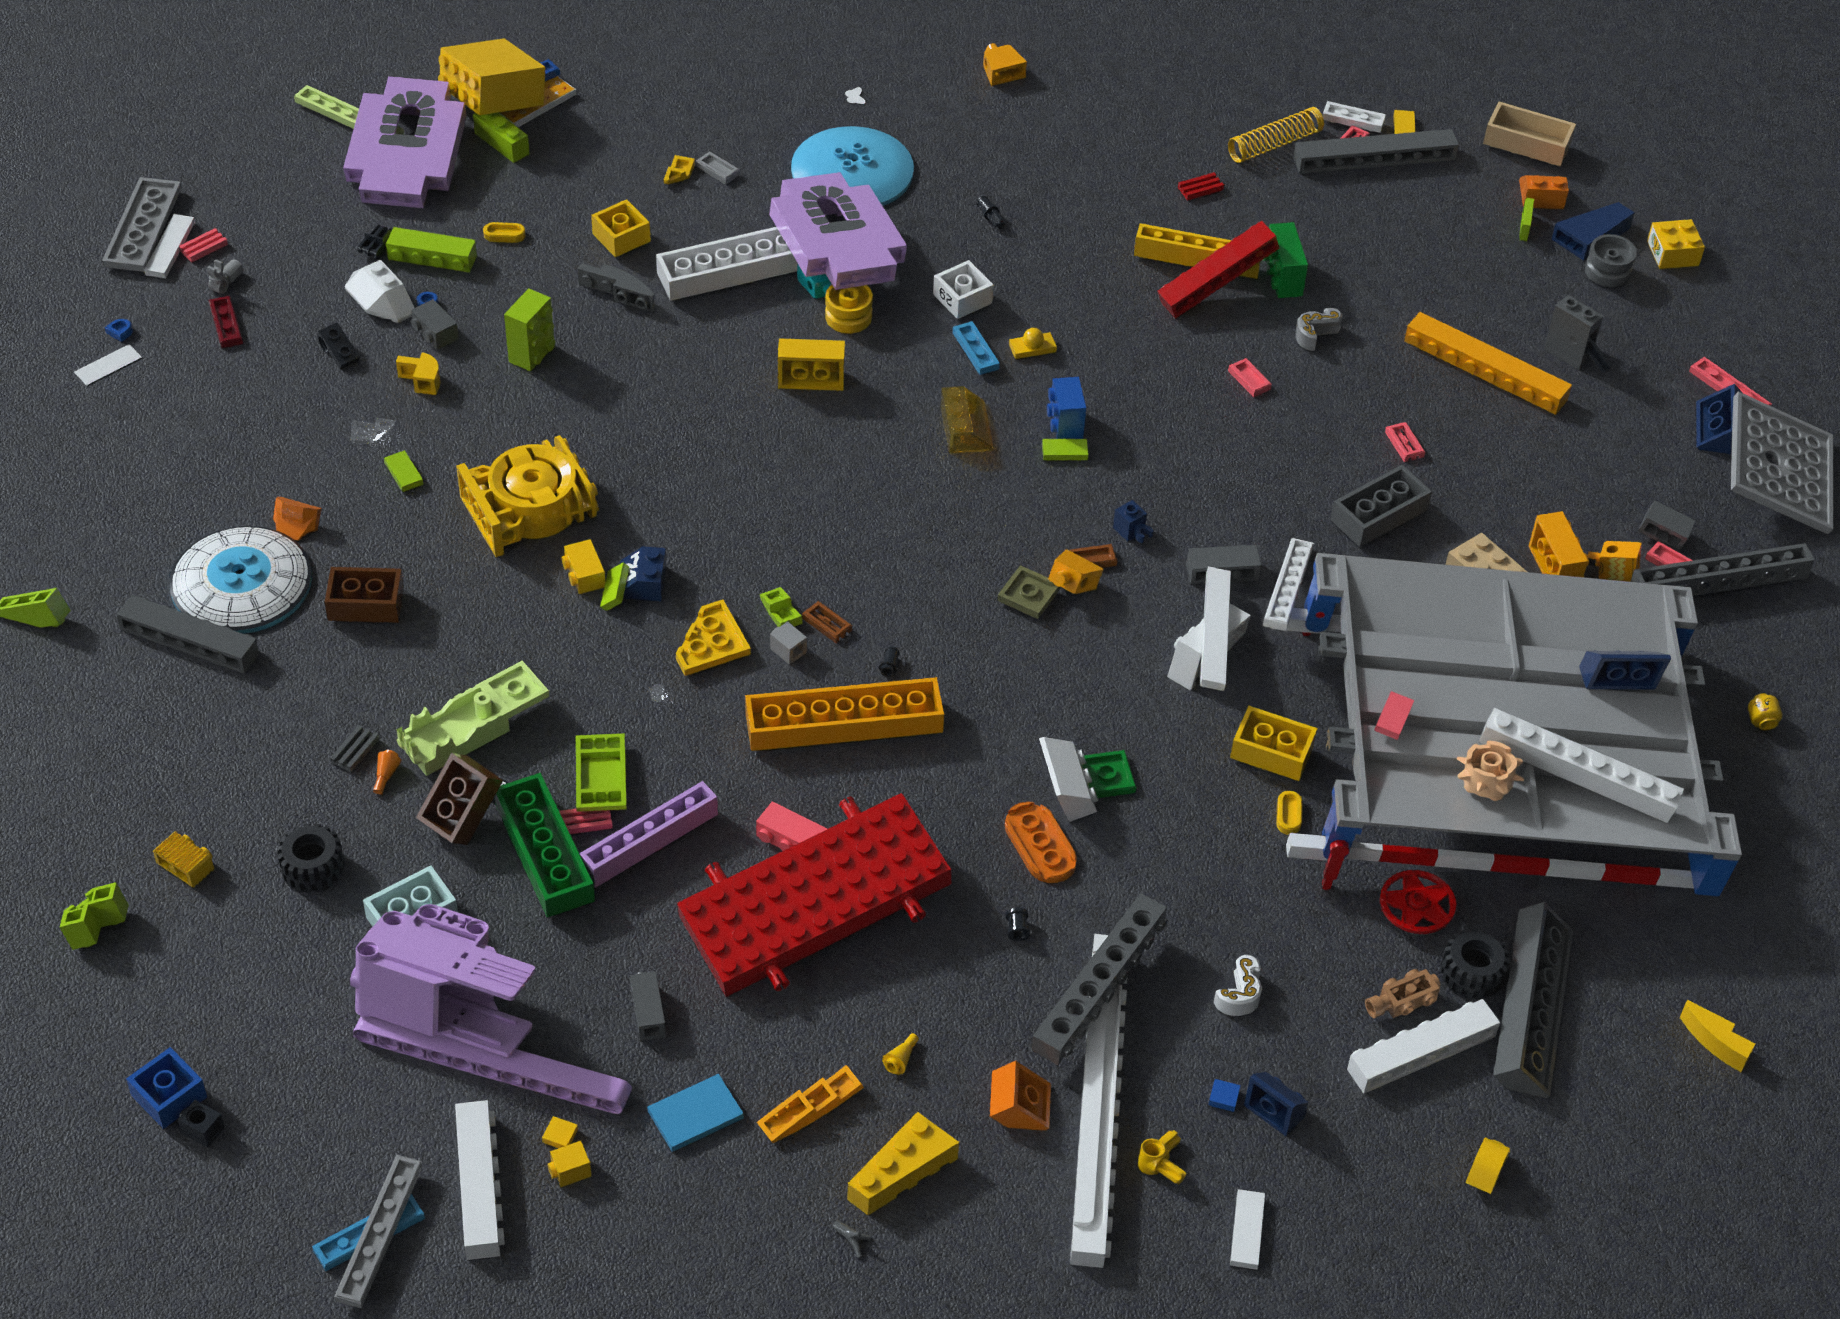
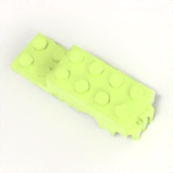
M520 661L475 685V687L469 688L464 693L454 696L455 698L450 699L439 712L430 715L426 707L423 708L419 715L411 714L409 727L403 731L402 727L396 729L397 743L400 748L406 751L411 761L417 764L427 776L444 767L451 753L466 755L509 732L508 719L548 698L549 690L523 661Z

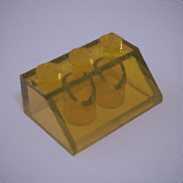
M964 386L942 388L941 411L949 454L993 451L994 447L984 400Z

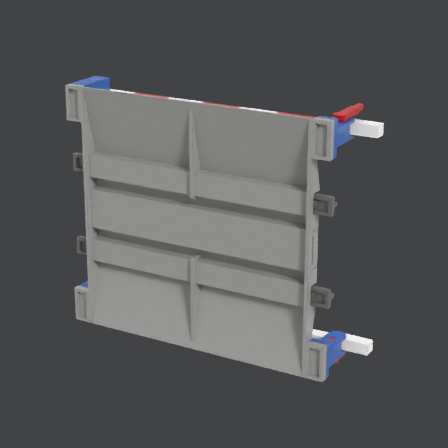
M1317 553L1313 565L1314 576L1304 609L1293 608L1287 631L1302 632L1303 636H1309L1311 633H1320L1318 654L1321 656L1345 658L1343 667L1349 729L1329 726L1326 750L1354 754L1352 766L1355 781L1336 779L1332 790L1333 803L1326 819L1322 836L1290 833L1286 848L1287 857L1327 861L1323 870L1322 889H1331L1333 880L1337 879L1345 859L1693 888L1695 894L1720 896L1742 854L1734 814L1709 812L1705 785L1721 786L1723 776L1720 761L1700 760L1687 689L1703 690L1705 681L1702 666L1682 665L1681 660L1698 624L1691 587ZM1341 602V615H1333L1336 603ZM1326 631L1341 632V634L1329 633ZM1586 651H1651L1671 656V660L1655 690L1586 689L1579 668ZM1391 691L1414 700L1398 740L1374 731ZM1496 708L1681 787L1684 790L1676 811L1668 823L1523 761L1516 768V774L1524 778V781H1514L1513 788L1508 794L1503 796L1502 800L1493 801L1490 798L1481 797L1466 791L1464 780L1457 777L1465 769V764L1457 760V757H1467L1468 750L1474 744L1485 745L1480 743L1479 739L1493 709ZM1364 825L1676 851L1688 853L1691 871L1353 841L1356 834L1361 835Z

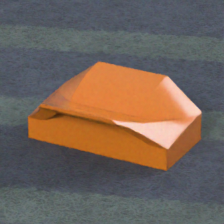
M276 497L273 520L276 523V531L299 541L307 533L318 530L322 508L284 497Z

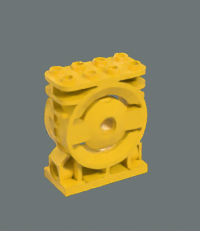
M560 435L554 437L555 447H552L548 440L542 441V445L529 444L514 447L497 457L491 467L481 465L468 469L465 463L456 466L460 498L495 557L504 555V546L521 541L522 538L538 539L555 535L571 525L574 518L578 523L583 522L584 511L587 512L590 518L596 517L597 511H599L595 496L598 495L597 488L593 482L590 483L585 468L579 466L578 458L575 453H571L566 438L562 439Z

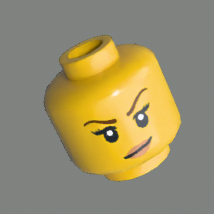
M1758 694L1748 704L1749 716L1755 727L1762 730H1771L1777 727L1782 719L1779 701L1772 695Z

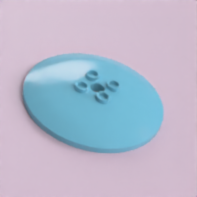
M848 126L821 131L805 140L793 155L791 172L793 179L841 172L849 187L870 185L881 205L885 206L898 199L909 188L913 179L914 164L909 151L894 137L871 128Z

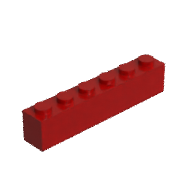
M1263 221L1251 226L1247 231L1233 238L1228 244L1217 249L1213 254L1199 261L1188 271L1183 272L1179 277L1159 289L1157 292L1161 304L1176 319L1278 250L1279 244L1276 235Z

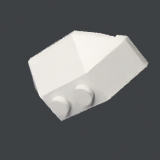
M382 260L353 272L345 285L346 291L368 314L384 319H392L396 323L412 317L411 310L414 309V306L403 283Z

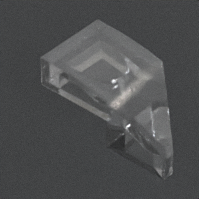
M377 417L375 423L352 420L350 442L373 444L394 427L395 420Z

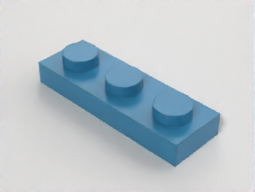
M973 321L953 327V335L979 375L999 370V361Z

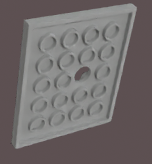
M1738 391L1733 397L1731 491L1811 526L1816 530L1829 534L1833 530V435ZM1765 453L1771 454L1772 460L1776 464L1770 463L1767 460Z

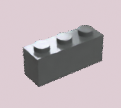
M1256 545L1188 548L1186 566L1190 584H1206L1208 566L1231 571L1230 582L1259 580L1261 563Z

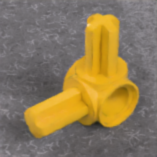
M1175 1130L1168 1131L1159 1140L1147 1139L1143 1141L1138 1159V1168L1141 1172L1148 1175L1161 1173L1175 1184H1180L1183 1181L1186 1172L1169 1160V1152L1181 1141L1178 1132Z

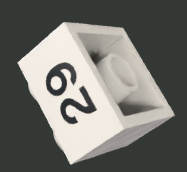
M968 260L934 275L933 295L959 319L992 304L993 284Z

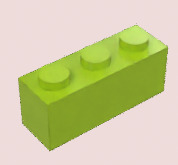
M473 114L475 134L511 162L515 163L529 155L528 135L501 114Z

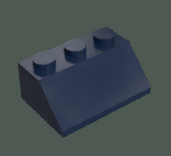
M1735 384L1696 401V438L1699 450L1732 454L1733 397L1738 391L1743 393Z
M1586 651L1579 668L1586 689L1655 690L1671 660V656L1651 651Z

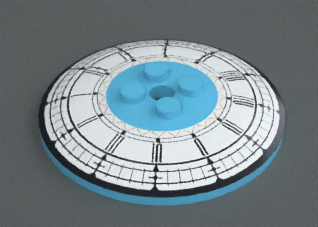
M239 526L216 531L189 546L173 566L169 588L172 601L178 611L186 612L199 619L209 620L216 625L229 627L233 631L246 634L274 626L293 614L301 606L309 593L312 582V570L304 549L288 535L265 527ZM238 570H244L241 574L234 573Z

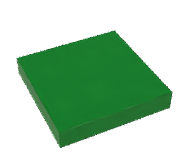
M1125 750L1084 755L1086 763L1082 765L1090 773L1092 782L1088 784L1090 788H1094L1097 798L1136 793V785Z

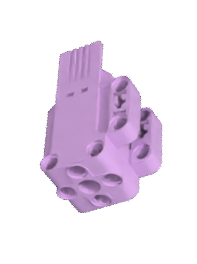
M426 904L421 906L413 916L398 911H389L377 921L356 946V966L350 977V985L355 988V1011L362 1017L373 1016L431 1037L443 1035L504 1057H511L516 1048L519 1047V1044L522 1043L523 1039L531 1031L532 1023L498 1011L494 1002V996L508 1001L514 1000L535 973V966L498 954L494 947L488 946L489 926L486 922L437 905Z

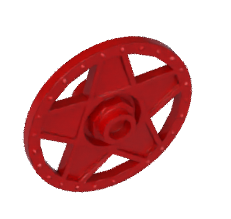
M1406 870L1394 874L1384 883L1380 894V905L1387 919L1398 928L1415 934H1430L1440 931L1451 922L1456 910V899L1449 885L1438 876L1421 870ZM1418 877L1428 879L1437 885L1424 887ZM1402 879L1403 890L1387 891L1393 883ZM1447 896L1450 903L1449 914L1439 905ZM1388 906L1402 910L1401 921L1391 913ZM1423 918L1436 924L1429 927H1416Z

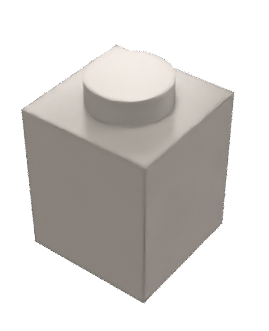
M786 622L770 633V649L790 665L807 653V637L789 622Z

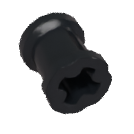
M1020 907L1009 909L1005 914L1006 920L1009 922L1008 938L1013 941L1026 940L1030 936V929L1027 927L1026 922L1028 911Z

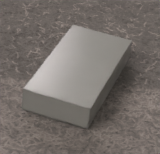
M710 151L696 161L697 168L725 185L740 175V169Z

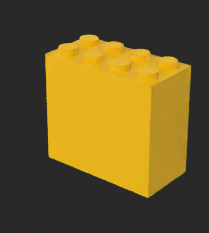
M505 38L441 47L438 81L449 82L451 95L464 102L466 106L478 115L544 105L545 66Z

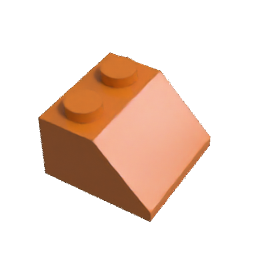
M1539 175L1520 177L1523 208L1525 199L1532 198L1534 199L1533 208L1564 209L1569 192L1567 177Z
M1017 1061L992 1071L990 1117L1007 1128L1048 1130L1050 1123L1051 1083Z

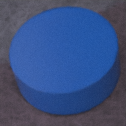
M433 292L419 294L416 299L417 307L432 299L439 304L438 296Z

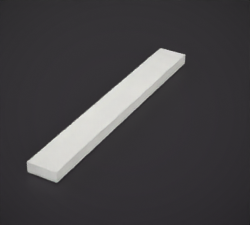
M1295 538L1291 539L1264 617L1263 626L1283 631L1287 630L1313 550V542Z
M1208 566L1205 585L1200 686L1224 691L1226 685L1231 571Z

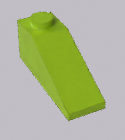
M57 588L3 597L0 600V617L41 628L61 625L65 621L64 618L71 611Z

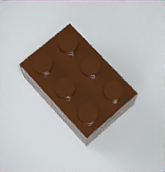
M331 567L324 601L327 620L399 623L404 592L402 569Z
M451 753L416 818L451 843L468 845L503 780L467 755Z

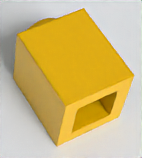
M581 1141L550 1151L551 1162L547 1164L552 1179L557 1178L560 1187L591 1177L590 1161Z

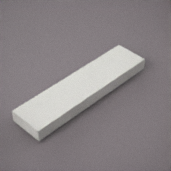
M177 214L172 216L144 269L146 276L166 279L180 252L179 246L185 243L195 224L194 217Z

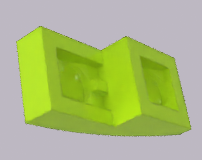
M781 587L760 594L763 605L778 627L786 622H789L794 627L803 624L802 616L791 604V597Z

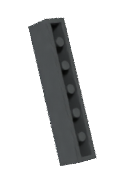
M131 595L117 613L120 630L243 674L246 673L259 655L257 640L251 635L233 631L229 627L216 625L209 620L199 619L186 612H180L166 605L151 602L146 598Z

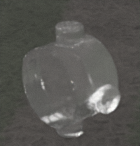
M662 684L653 685L651 688H648L647 692L651 693V700L653 702H659L668 697Z

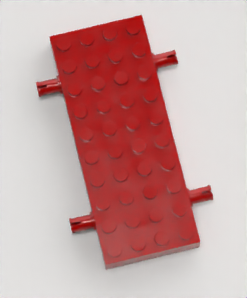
M902 793L863 812L860 811L853 797H847L849 803L844 798L839 803V806L847 816V820L729 878L726 877L719 862L713 863L714 870L711 864L705 868V872L711 879L713 886L678 902L677 906L681 921L726 997L767 976L776 991L782 990L781 984L784 989L787 988L790 981L783 973V968L903 908L913 923L918 922L917 916L920 920L926 916V912L918 901L952 884L951 868Z

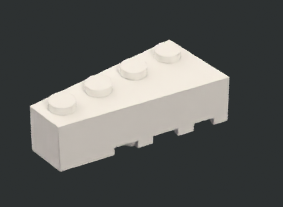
M1230 603L1227 651L1245 634L1251 616ZM1204 618L1196 627H1191L1186 635L1180 636L1174 644L1175 652L1167 676L1190 691L1196 685V678L1201 677Z

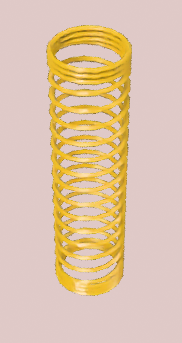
M1311 107L1285 117L1283 120L1280 119L1267 126H1262V128L1259 127L1246 134L1233 137L1228 142L1230 156L1235 162L1241 163L1246 159L1249 160L1251 157L1254 158L1256 155L1259 156L1261 153L1264 154L1266 151H1271L1277 147H1282V145H1287V143L1297 141L1298 138L1302 139L1303 137H1308V135H1313V133H1318L1324 128L1323 116L1317 108ZM1310 112H1312L1317 119L1318 130L1314 126V122L1310 117ZM1303 119L1305 120V122H1306V124H1307L1308 131L1306 130V128H1305V126H1304ZM1298 121L1302 127L1303 134L1299 129ZM1283 122L1286 123V129L1282 125ZM1277 124H1280L1281 131L1277 127ZM1293 124H1294L1295 127H1296L1297 135H1296V133H1295V131H1294ZM1287 125L1289 126V128H1290V130H1291L1292 137H1291L1290 134H1289ZM1282 127H1283V129L1285 130L1287 139L1285 138V136H1284V134H1283ZM1262 130L1265 131V137L1261 133ZM1277 130H1278L1279 133H1280L1281 140H1280L1279 137H1278ZM1256 132L1259 133L1260 140H1259V138L1257 137ZM1272 132L1276 138V143L1273 139ZM1266 133H1267V135L1269 136L1271 145H1270L1269 142H1268ZM1246 136L1249 137V143L1245 139ZM1261 136L1263 137V139H1264V141H1265L1266 147L1264 146V144H1263V142H1262ZM1256 138L1260 144V149L1257 145ZM1235 141L1238 143L1242 159L1236 154ZM1251 141L1253 142L1255 151L1252 148ZM1245 142H1246L1247 145H1248V148H1249L1250 153L1248 152V150H1247V148H1246Z

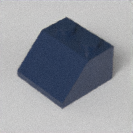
M1261 1072L1250 1077L1244 1106L1280 1133L1287 1136L1305 1117L1309 1102L1300 1093L1294 1092L1285 1086L1279 1078L1273 1077L1267 1072Z

